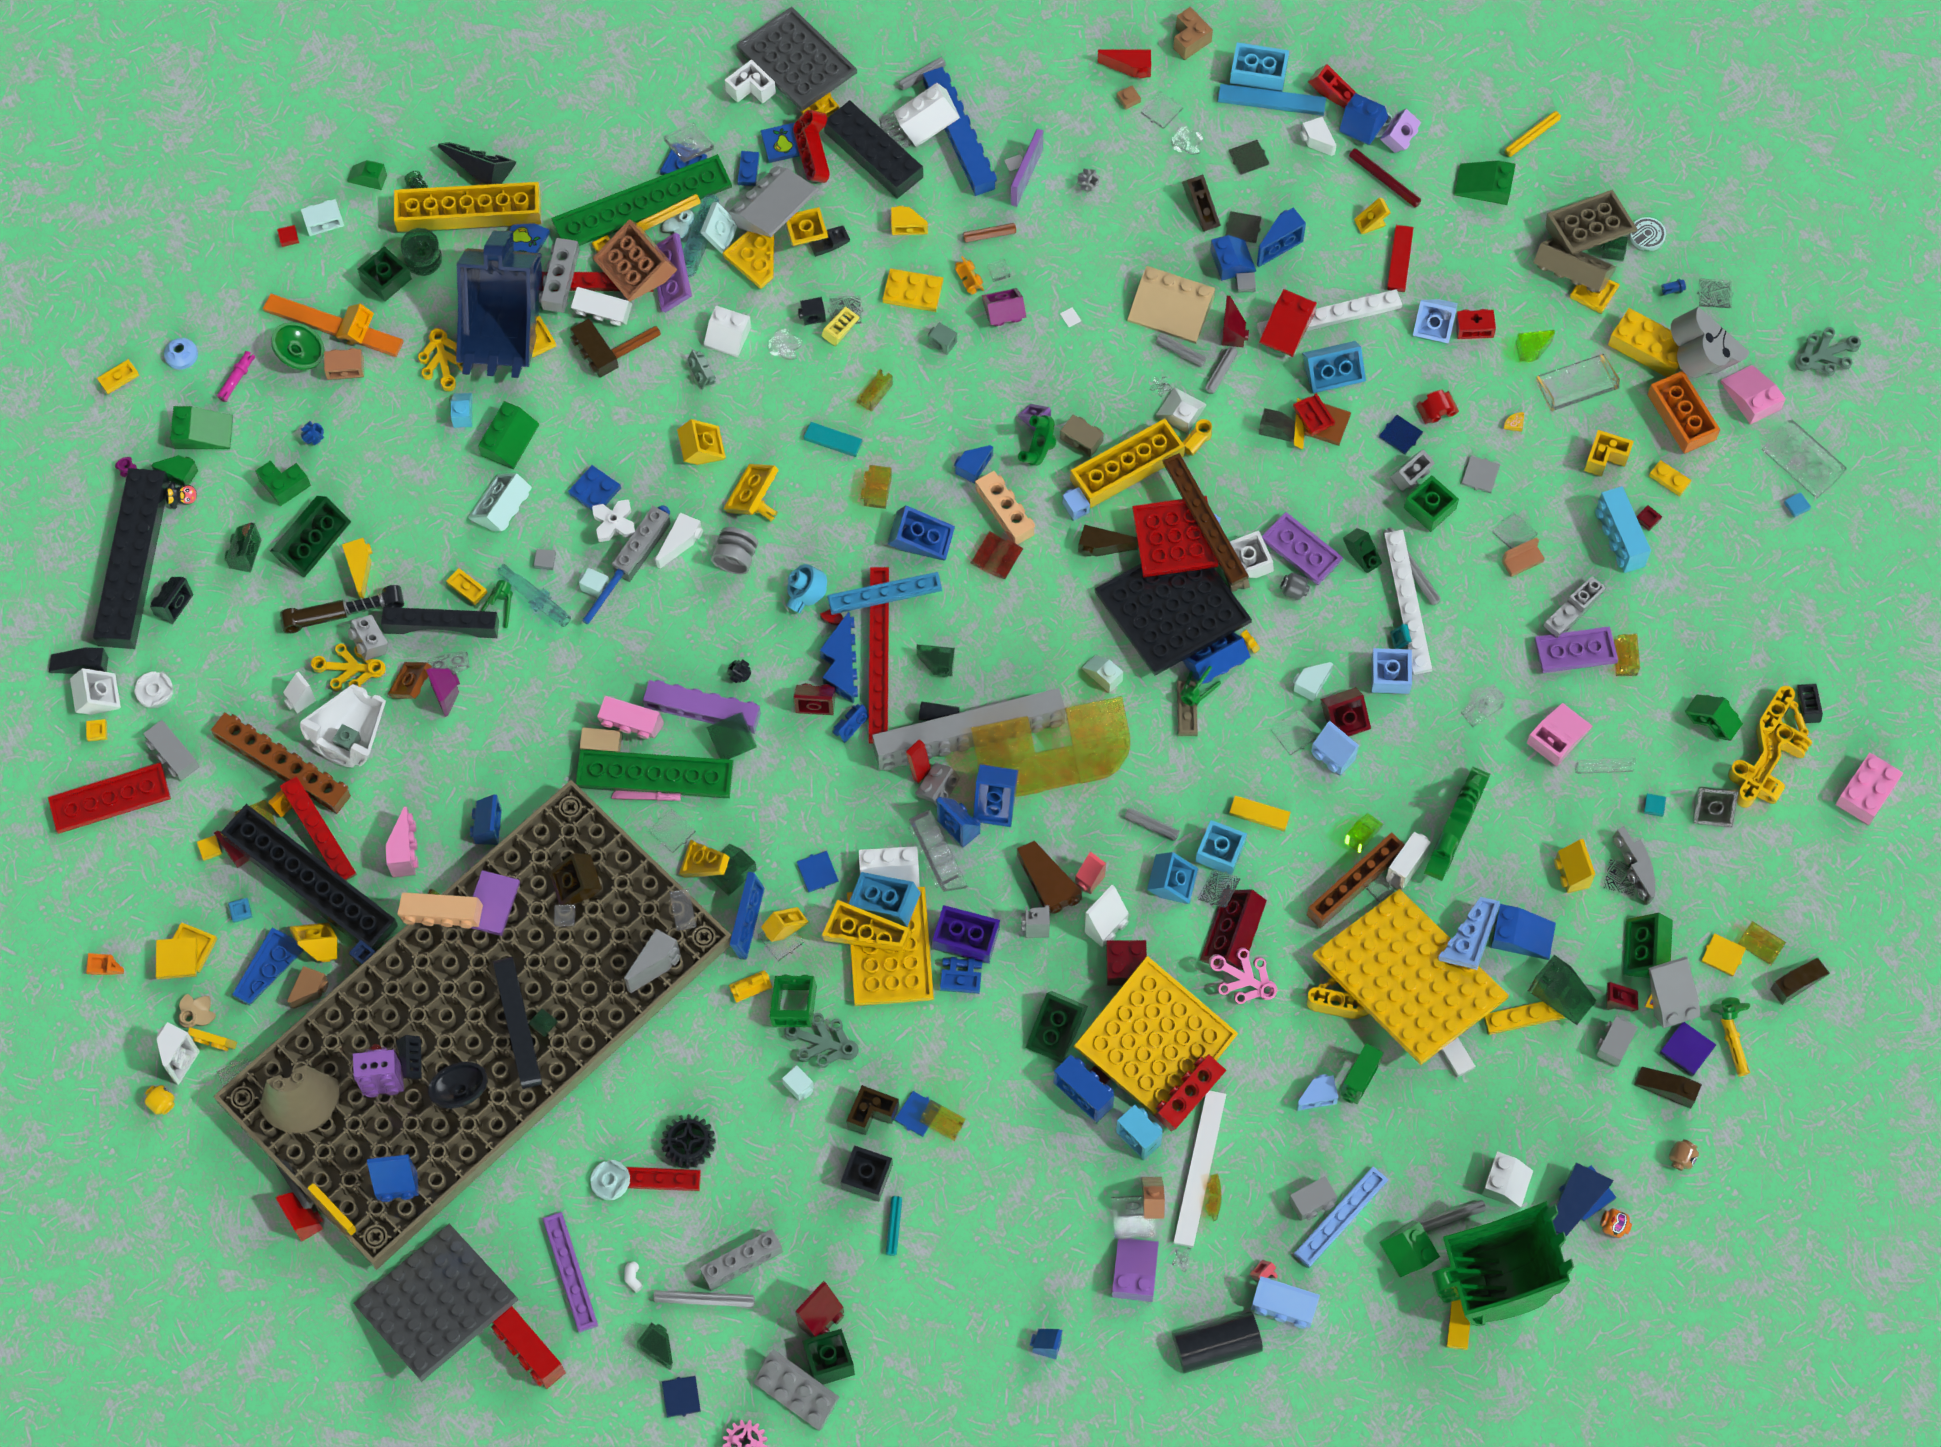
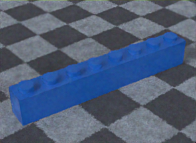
M943 67L923 73L925 89L927 90L936 83L940 84L948 91L960 118L944 128L974 195L977 196L995 190L996 174L994 171L991 172L989 168L991 167L989 159L984 157L983 146L976 140V131L974 128L971 129L970 118L963 112V103L957 99L958 94L956 88L950 84L951 78L949 73H945Z

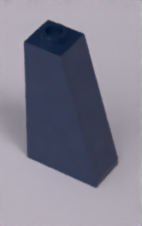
M1576 1162L1556 1203L1558 1214L1553 1220L1556 1234L1564 1232L1566 1237L1612 1185L1614 1180Z

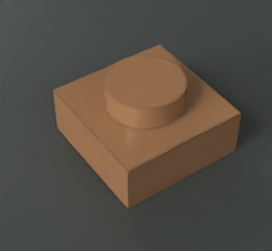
M1133 86L1117 92V98L1125 110L1141 102V97Z

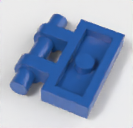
M951 957V959L943 958V966H950V970L942 969L940 991L980 994L981 972H974V968L982 969L983 961H975L974 958H969V960L957 959V957ZM956 967L968 968V971H957Z

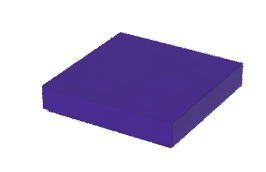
M1682 1022L1660 1053L1688 1074L1694 1076L1716 1044L1687 1023Z

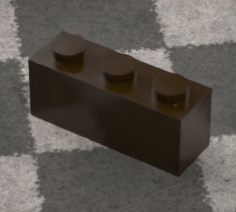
M590 318L570 328L572 334L570 339L573 345H578L582 358L589 361L588 365L593 373L596 372L601 378L619 368L616 356Z

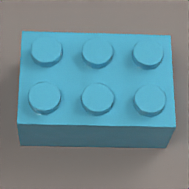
M1237 42L1230 84L1283 92L1289 50Z

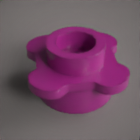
M123 457L115 464V468L119 469L122 477H127L128 468L137 469V466L132 463L131 457Z

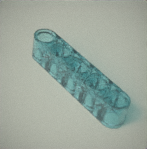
M714 194L704 197L683 249L685 264L691 265L686 266L688 277L696 274L709 242L704 236L699 237L698 235H702L700 231L709 212V206L714 202L719 203V198Z

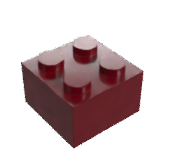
M1107 940V986H1123L1145 957H1147L1146 940Z

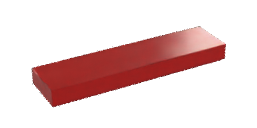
M1396 225L1387 290L1397 289L1399 292H1405L1414 227Z
M626 1167L630 1174L628 1188L700 1191L701 1170Z

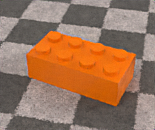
M1683 371L1651 384L1647 395L1684 454L1717 440L1720 428Z

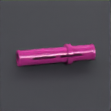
M244 352L240 361L234 365L231 375L216 395L219 399L222 397V401L227 402L242 376L247 374L248 367L255 359L253 354L249 356L251 352Z

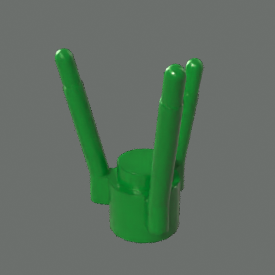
M499 580L480 611H485L489 604L493 605L496 599L504 600L507 598L504 627L508 628L511 598L513 592L510 591L512 586L504 580Z
M1208 666L1195 686L1189 687L1193 675L1192 671L1189 672L1184 688L1180 693L1181 700L1189 706L1195 704L1197 706L1203 698L1221 684L1218 681L1202 695H1199L1200 690L1198 688L1209 674L1212 666Z

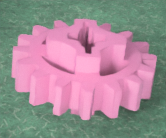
M740 1420L739 1426L733 1423L734 1429L727 1428L726 1430L729 1436H723V1440L727 1442L723 1447H732L731 1445L743 1447L741 1442H744L747 1437L749 1444H746L745 1447H767L763 1443L767 1442L768 1439L767 1437H762L765 1434V1430H758L760 1427L758 1423L752 1426L751 1420L747 1424ZM743 1430V1432H742L741 1434H739L738 1436L735 1435V1434H737L738 1432H740V1431ZM752 1432L758 1436L759 1441L752 1438Z

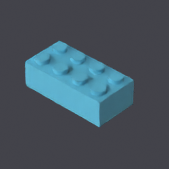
M1623 486L1602 492L1595 509L1597 519H1600L1603 524V533L1610 540L1609 546L1617 556L1618 566L1622 568L1624 573L1645 567L1651 549Z

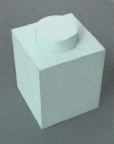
M590 568L585 573H582L579 578L581 591L596 598L600 596L609 583L608 576Z
M797 1065L782 1078L783 1085L799 1101L803 1097L806 1099L813 1092V1081Z

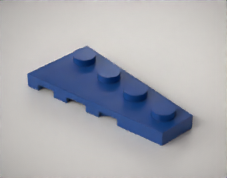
M272 927L232 996L251 1005L304 949L297 944L294 938Z

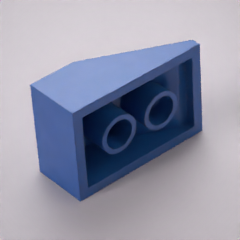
M1294 207L1280 213L1259 245L1258 267L1303 242L1306 222Z
M905 505L896 512L887 545L904 552L945 561L955 526Z
M980 764L976 779L973 814L980 823L1011 827L1018 770Z
M943 797L936 799L937 821L964 848L980 834V822L976 817H971L967 813L966 807L962 803L958 804L955 799Z
M1500 904L1496 916L1491 948L1549 960L1556 923L1524 909Z
M409 1155L367 1159L374 1194L378 1200L390 1202L393 1198L408 1200L412 1199L413 1196H419L418 1174Z

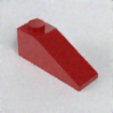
M1098 49V63L1131 77H1151V49Z
M1328 64L1317 69L1308 80V83L1319 94L1344 109L1356 93Z

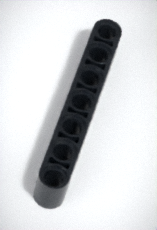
M513 957L493 961L522 1089L542 1085Z

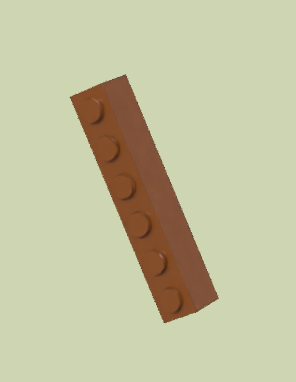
M1391 832L1308 907L1307 916L1321 929L1390 867L1405 844Z

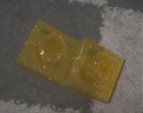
M1218 1174L1210 1175L1209 1183H1207L1210 1195H1213L1208 1197L1205 1207L1208 1216L1212 1215L1213 1221L1218 1219L1221 1206V1185Z

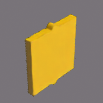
M1714 933L1710 944L1706 946V952L1701 962L1733 977L1738 965L1742 963L1741 959L1746 948Z

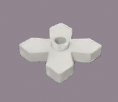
M628 499L618 501L613 510H610L604 504L592 507L594 519L602 523L596 529L599 542L609 541L612 536L620 534L623 537H630L635 532L634 523L626 519L631 513Z

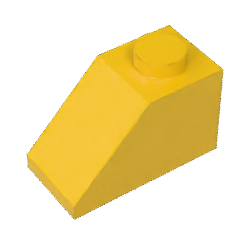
M904 206L891 207L892 235L928 234V222L913 209Z
M795 907L773 912L761 928L766 937L771 942L784 940L805 926L809 921L800 909Z

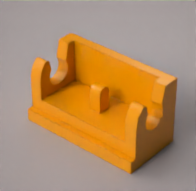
M361 303L349 306L336 338L339 340L347 339L346 344L348 345L361 344L374 313Z

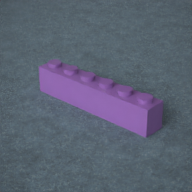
M649 680L643 698L644 708L755 734L761 715L760 706L754 702L748 701L746 703L734 697L725 698L716 693H703L695 688L690 690L678 684H666L661 680Z

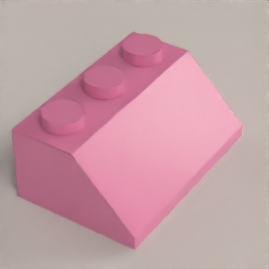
M608 696L604 697L597 716L601 725L612 728L614 726L628 734L634 732L637 733V736L644 739L649 737L655 738L664 725L660 712Z

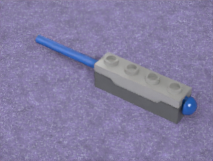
M661 505L658 508L652 506L612 563L614 576L582 621L585 624L591 622L621 578L631 582L670 526V510L667 506Z

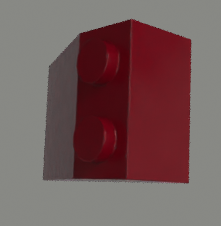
M825 1281L795 1311L798 1326L811 1338L830 1332L829 1328L834 1323L837 1325L844 1317V1307Z

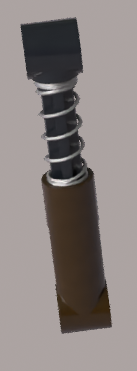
M389 585L377 596H368V598L364 599L360 597L359 600H351V602H346L342 599L302 609L287 608L280 612L282 628L285 633L291 634L300 631L304 627L347 618L348 613L351 615L357 611L360 613L361 610L369 611L370 608L377 609L379 606L382 608H402L404 606V599L399 585Z

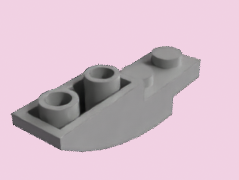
M1591 576L1544 623L1543 627L1558 638L1587 612L1606 590V587Z
M1623 826L1615 832L1613 836L1614 843L1624 854L1626 863L1631 864L1626 872L1628 880L1636 887L1640 899L1644 900L1646 905H1648L1655 897L1653 866L1641 839L1634 842Z

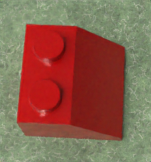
M293 1192L275 1197L301 1241L306 1240L323 1229L320 1224L323 1222V1219L318 1211L313 1212L311 1208L304 1209Z

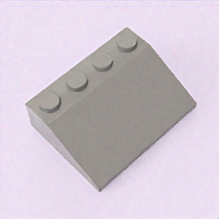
M775 166L764 178L758 181L752 190L748 191L739 202L734 204L729 214L739 229L772 237L819 190L788 168Z

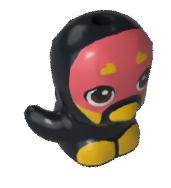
M171 482L165 490L166 502L172 509L177 508V503L192 504L197 498L196 490L191 485L176 488L175 482Z

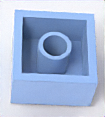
M1373 648L1371 656V693L1410 694L1412 687V650Z

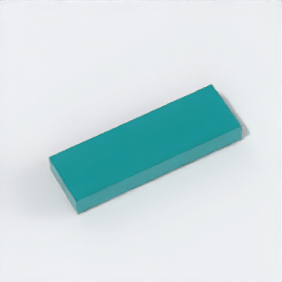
M810 422L804 436L806 441L853 457L857 456L863 442L861 438L814 422Z

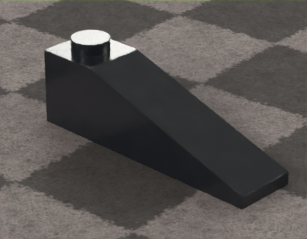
M451 142L438 143V148L476 180L484 182V185L502 184L516 165V161L500 155H495L494 157L486 155L485 151H470V147Z

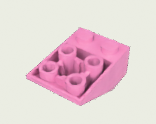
M1562 703L1532 731L1527 744L1558 767L1593 726Z
M407 807L403 808L386 843V862L392 877L416 875V868H419L418 857L415 854V850L418 849L417 839L414 837L416 822L413 820V814L409 813Z

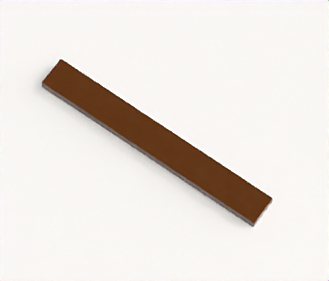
M1180 453L1163 460V465L1231 586L1248 579V573Z

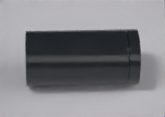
M921 701L919 720L930 721L957 714L960 707Z

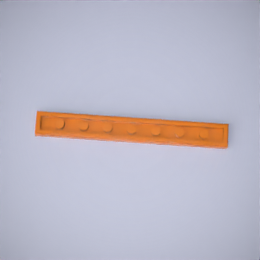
M270 294L263 307V310L267 313L304 324L333 336L337 335L343 318L274 294ZM368 327L363 341L359 345L397 357L404 341L401 338Z

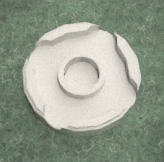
M151 671L142 675L137 680L134 690L138 702L143 706L159 708L170 701L174 687L166 674Z

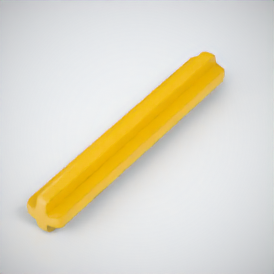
M1557 111L1552 112L1507 146L1504 151L1508 157H1512L1561 119V115Z
M694 194L636 224L645 231L683 211L699 205L701 201L698 195Z

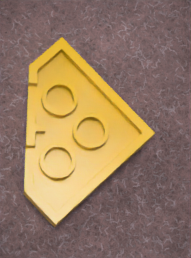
M747 231L722 253L726 260L760 289L774 278V235L768 237Z

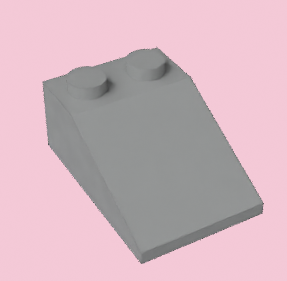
M658 929L655 930L624 978L630 993L670 970L672 965L675 966L678 963L681 955H679L680 951L676 939Z
M1687 957L1649 968L1654 1016L1663 1028L1701 1017L1699 999Z

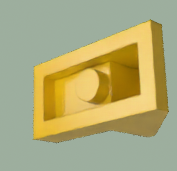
M1378 198L1360 213L1354 221L1361 234H1365L1386 226L1383 219L1391 212L1385 200Z

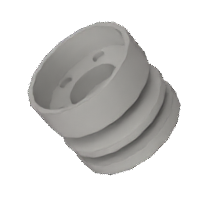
M725 527L719 534L718 545L714 548L711 561L715 566L726 572L746 574L751 566L752 556L755 554L758 540L754 535L745 530Z

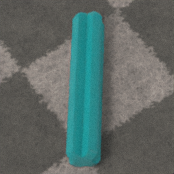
M892 1196L886 1245V1255L889 1256L897 1255L902 1197Z

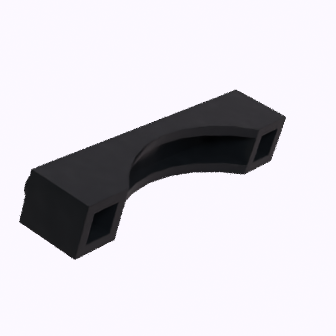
M383 607L381 625L384 634H406L419 630H448L469 634L478 638H498L499 618L497 612Z

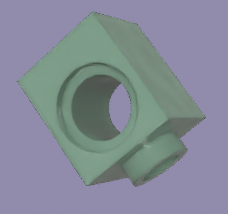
M940 322L936 327H932L928 333L929 345L946 355L949 354L957 343V332Z
M344 724L340 726L333 738L335 745L349 752L354 743L359 744L361 741L360 733Z

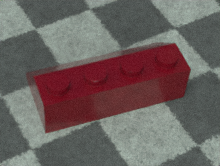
M1253 889L1224 890V893L1231 894L1223 895H1231V897L1228 896L1230 899L1218 906L1200 961L1209 964L1210 957L1219 954L1225 958L1226 963L1238 970H1243L1241 959L1236 954L1237 950L1243 947L1250 951L1267 900ZM1246 951L1240 953V957L1246 955ZM1215 959L1213 964L1218 965L1220 960Z

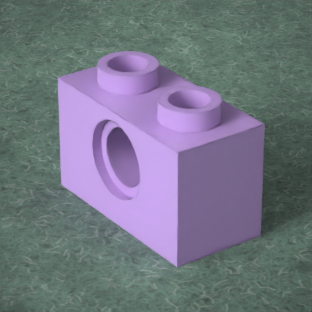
M1407 109L1397 112L1380 140L1394 153L1401 150L1404 151L1409 147L1411 138L1418 133V127L1421 122Z

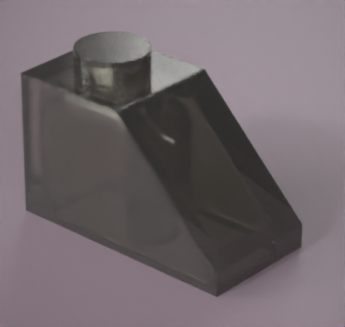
M1264 408L1259 435L1294 442L1295 421L1283 412Z

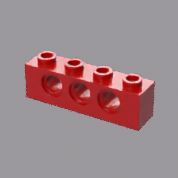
M1210 1054L1204 1058L1200 1056L1193 1064L1195 1068L1191 1072L1188 1070L1181 1077L1183 1082L1179 1086L1175 1085L1169 1091L1170 1097L1166 1101L1162 1100L1156 1106L1157 1112L1153 1116L1171 1132L1177 1129L1227 1071ZM1198 1072L1204 1074V1082L1198 1079ZM1185 1087L1191 1088L1192 1096H1188L1185 1093ZM1173 1101L1179 1104V1111L1173 1109Z

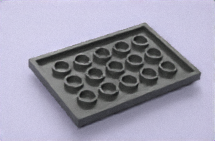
M790 7L736 44L737 49L749 61L752 59L773 79L775 86L801 111L857 74V68L793 7Z

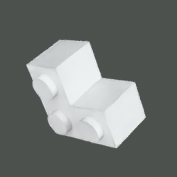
M752 59L725 79L726 92L737 103L750 93L762 104L776 94L775 81Z

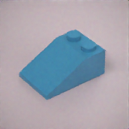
M861 872L849 904L908 927L921 893L914 882Z

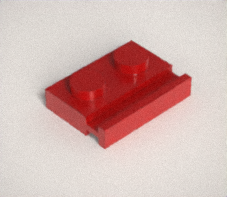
M1317 393L1312 397H1307L1293 404V409L1311 437L1335 425L1334 419Z

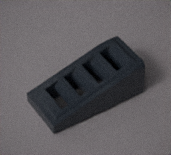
M1817 684L1797 685L1800 713L1805 724L1820 723L1823 712ZM1804 692H1813V694H1803V693H1804Z
M405 1035L396 1040L403 1076L409 1079H421L420 1036Z

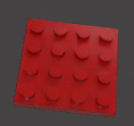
M1183 499L1132 506L1143 577L1218 567L1216 557Z

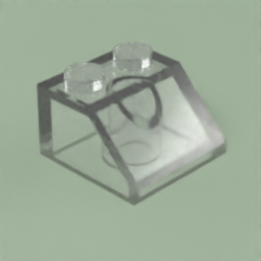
M1142 1195L1111 1197L1114 1238L1124 1240L1134 1237L1149 1238L1155 1236V1219H1144Z

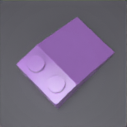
M1118 1237L1112 1298L1153 1302L1159 1242Z

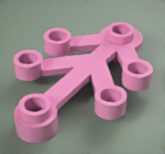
M1239 948L1236 953L1237 957L1241 959L1244 972L1226 963L1225 958L1219 954L1210 957L1209 965L1213 970H1223L1240 979L1230 983H1219L1217 990L1220 994L1226 995L1229 991L1251 985L1256 989L1246 993L1238 991L1234 994V1000L1238 1004H1244L1247 1000L1257 997L1270 1000L1276 996L1277 986L1268 979L1266 960L1262 957H1256L1253 961V965L1259 971L1261 982L1253 976L1249 961L1250 953L1246 948ZM1242 951H1246L1244 957H1240ZM1215 959L1220 960L1218 965L1213 964ZM1259 960L1263 961L1261 966H1257ZM1226 985V991L1221 992V987ZM1269 986V992L1264 993V988ZM1242 994L1243 999L1238 1001L1237 997Z

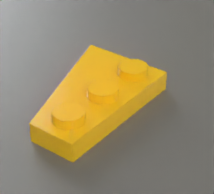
M690 840L679 875L684 878L724 875L730 857L720 851Z

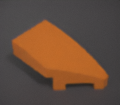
M88 953L86 974H124V968L114 960L111 954Z

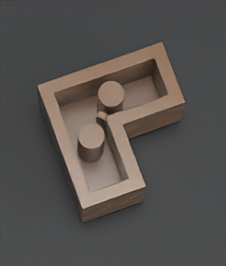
M1191 7L1177 15L1176 29L1180 33L1174 37L1173 49L1186 60L1212 42L1213 29Z

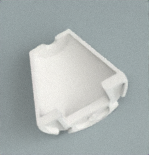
M352 684L300 722L302 734L306 740L310 739L314 744L312 748L329 761L344 767L353 768L355 765L360 767L369 758L386 700L378 695L369 696L364 688ZM342 724L360 733L361 741L359 744L354 743L350 752L333 743V738Z

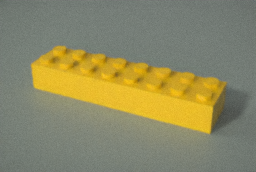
M539 182L394 190L395 226L397 232L512 226L515 224H541V191Z

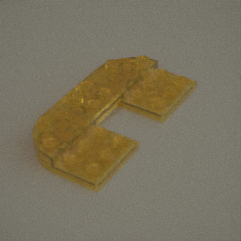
M1122 696L1066 707L1065 712L1072 745L1035 752L1028 716L970 727L978 770L980 764L1018 770L1015 797L1040 793L1045 790L1078 783L1083 784L1097 781L1113 775L1120 769L1130 750V733Z

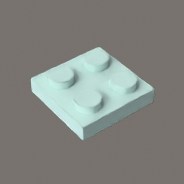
M714 202L711 204L700 233L720 253H723L730 246L737 225L731 215L718 202Z

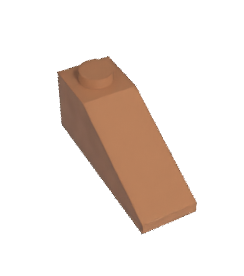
M1142 1177L1144 1219H1164L1165 1194L1162 1177Z

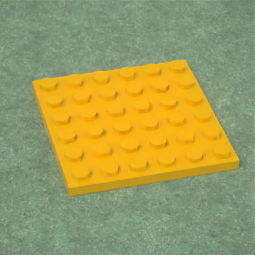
M1147 956L1073 1047L1154 1115L1157 1112L1156 1106L1162 1100L1166 1101L1170 1097L1169 1091L1175 1085L1179 1086L1183 1082L1181 1077L1188 1070L1191 1072L1195 1068L1193 1064L1200 1056L1204 1058L1210 1054L1217 1061L1238 1033ZM1198 1072L1197 1076L1200 1081L1203 1079L1204 1074ZM1185 1087V1093L1189 1096L1192 1090L1189 1087ZM1175 1101L1172 1102L1173 1109L1177 1111L1180 1107L1179 1104Z

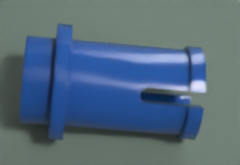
M1677 279V281L1662 284L1661 288H1664L1662 289L1663 295L1675 292L1683 293L1686 290L1684 279Z

